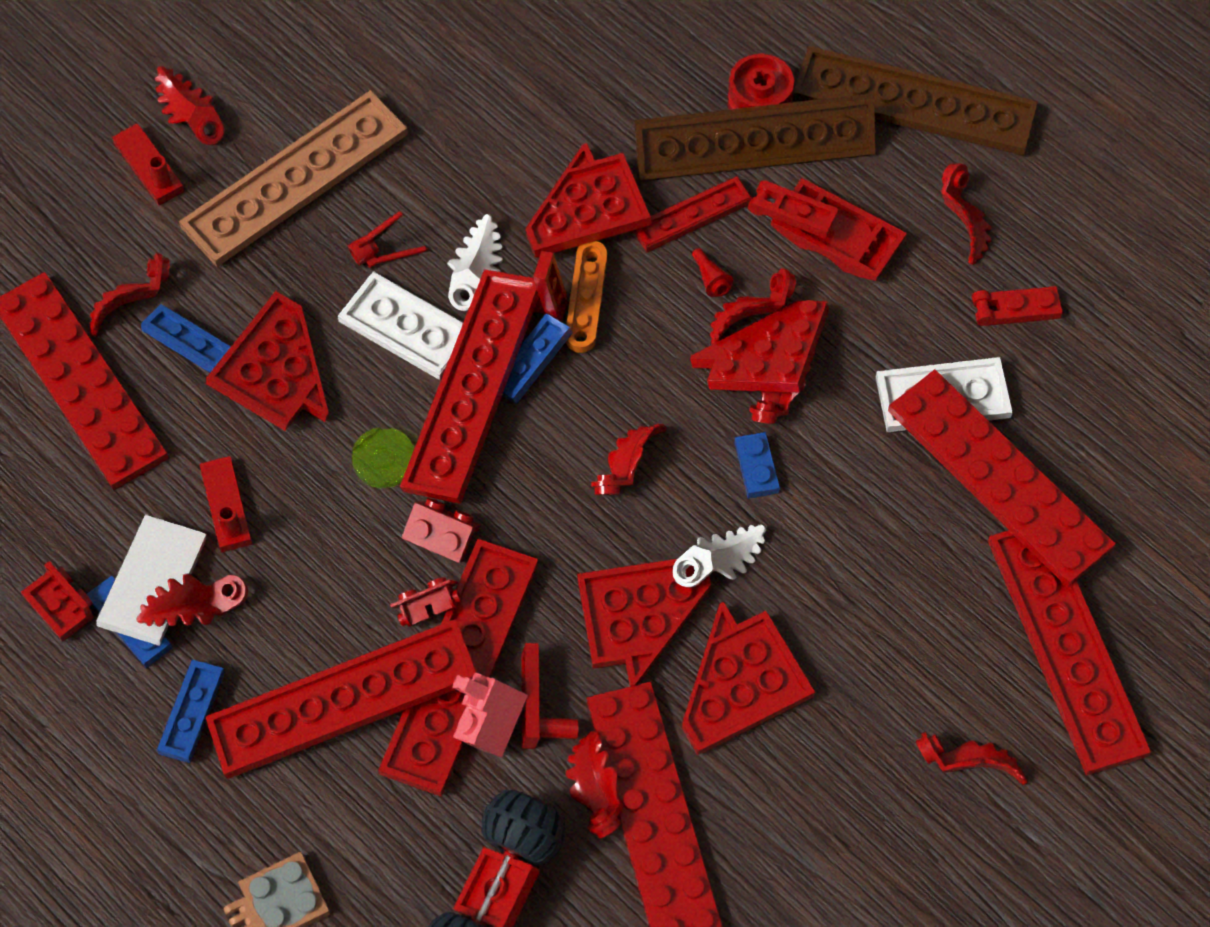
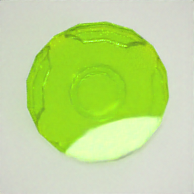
M373 428L363 433L354 443L352 449L353 470L358 478L369 486L377 488L394 487L402 482L414 451L413 444L407 435L398 429Z

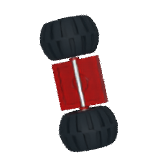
M507 789L496 795L484 811L482 834L488 843L503 851L504 854L483 847L453 910L466 917L452 912H445L434 919L428 927H485V925L491 927H513L540 872L539 869L532 865L543 866L555 858L564 845L567 834L564 816L550 805L520 791Z

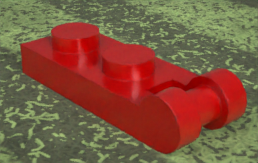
M760 181L756 189L757 196L753 197L747 206L749 211L755 215L762 216L764 214L825 239L838 216L839 210L769 181ZM771 198L776 199L774 203L767 200Z
M1057 286L1000 292L980 290L972 294L973 306L977 307L978 311L975 317L979 326L1061 319L1062 316ZM996 306L997 311H993L989 307Z

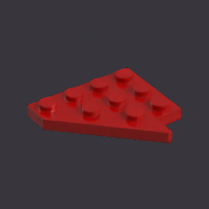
M585 143L578 150L525 229L535 258H538L541 251L555 253L650 226L651 216L624 153L594 160L588 144Z
M275 291L206 377V385L284 431L288 429L302 409L326 422L329 411L302 306Z
M813 300L796 301L691 355L692 368H711L707 382L709 389L800 393L829 312L827 301Z
M677 559L577 574L593 669L626 664L629 686L635 687L638 685L710 591V575L695 587H684L678 584L673 576V566ZM689 566L686 569L687 577H691L694 574L695 569L693 566Z
M725 603L719 604L682 722V729L697 755L815 696L814 689L767 611L737 624Z

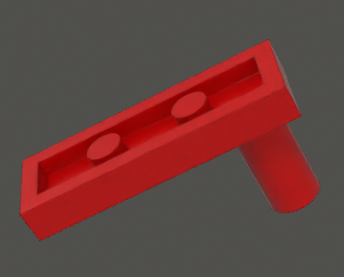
M138 123L112 137L114 145L158 206L185 192L180 180Z
M541 251L533 276L539 294V299L533 313L548 314L563 323L569 306V300L554 253Z
M228 456L200 463V470L221 553L253 545L231 457Z
M525 643L521 654V692L528 696L521 711L522 749H535L539 738L577 739L578 719L540 718L539 643Z

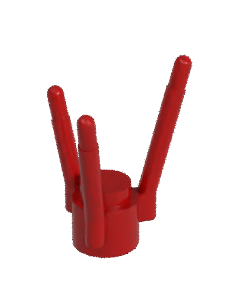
M402 211L397 212L366 236H362L347 245L358 266L366 263L369 269L379 263L426 252L427 247L421 246L375 257L379 249L373 238L403 216Z

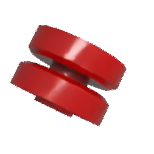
M760 53L748 55L739 60L730 73L727 98L728 110L792 103L795 81L792 70L783 60L774 55Z

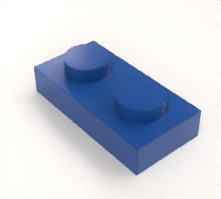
M766 432L735 437L734 444L748 499L778 494L780 487Z

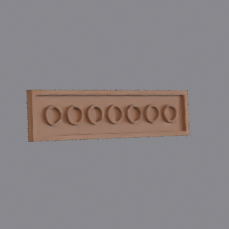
M370 90L179 221L180 227L211 262L218 267L408 135L407 127Z

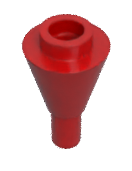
M701 248L695 249L692 252V257L699 266L707 295L710 297L724 296L731 289L733 277L709 260Z

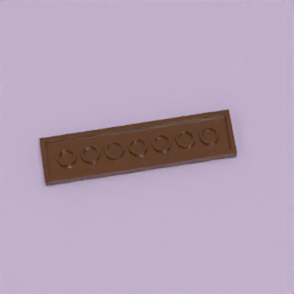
M808 46L793 94V99L799 101L872 94L874 97L876 120L1023 156L1038 103L1035 100Z
M872 94L634 120L639 180L875 154V108Z

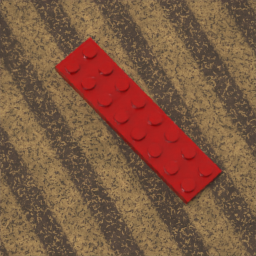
M484 269L400 484L403 492L459 504L462 503L539 299V294L532 277Z
M46 272L0 296V319L113 491L169 459L167 452Z
M937 370L931 371L889 405L888 412L1067 588L1114 549L1116 543Z
M1009 530L989 536L988 543L1086 776L1149 757L1151 753L1077 580L1067 588Z
M477 539L456 588L461 594L462 602L458 603V607L446 611L441 624L456 619L476 673L491 678L539 562L537 558L481 539ZM453 690L405 709L378 769L379 775L442 797L464 742L453 737L466 708L462 704L466 694Z
M454 619L223 709L205 718L223 774L226 779H229L456 690L452 686L457 675L472 680L476 670L458 623Z
M651 681L638 684L635 687H626L586 697L594 731L599 732L600 739L603 742L601 752L606 750L608 753L606 767H614L618 774L617 794L624 804L618 817L621 821V828L649 927H722Z

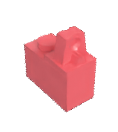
M474 673L472 680L457 675L452 688L466 694L462 702L466 708L459 720L453 738L502 758L528 695L496 679Z

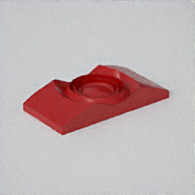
M801 178L793 189L794 192L839 209L838 216L827 238L814 235L774 218L771 220V226L800 249L817 252L830 259L843 272L877 281L906 238L907 233Z

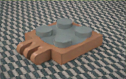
M301 851L238 881L244 897L223 908L226 916L240 911V914L229 920L231 927H238L244 923L246 924L244 927H307L330 915Z

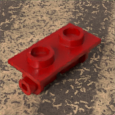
M440 577L427 583L429 588L417 593V590L413 589L398 596L399 601L390 604L391 608L401 610V613L397 615L401 626L408 625L411 627L431 618L427 609L429 605L432 606L435 615L458 607V603L462 602L460 592L457 589L453 591L452 587L459 583L455 580H447L446 577Z

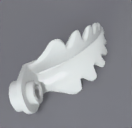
M485 214L482 220L476 221L478 228L472 227L470 229V234L473 238L464 237L463 242L468 248H457L455 250V253L461 259H451L448 261V265L454 271L451 277L449 300L456 309L461 311L469 310L484 269L500 272L499 269L492 265L502 263L503 261L502 257L493 253L502 250V244L495 243L496 240L500 239L501 235L493 231L498 225L492 221L490 214ZM461 290L469 292L470 297L468 300L461 298Z
M750 525L748 531L740 527L737 530V535L732 531H727L726 540L718 534H713L712 543L703 537H699L697 545H693L675 562L673 566L674 579L684 587L697 586L713 571H717L731 580L736 579L733 569L746 573L747 569L743 564V560L753 564L755 558L751 553H761L758 543L763 544L765 542L763 535L766 532V527L764 525L756 527ZM689 566H693L695 569L691 577L686 576V569Z

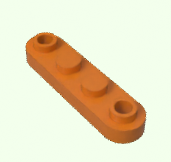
M598 241L580 245L576 254L566 323L571 328L573 334L566 341V345L570 350L577 353L590 351L594 347L597 338L607 266V250ZM589 258H595L596 261H595V262H589L588 259H589ZM578 337H583V338H585L586 340H585V341H577L576 338H578Z

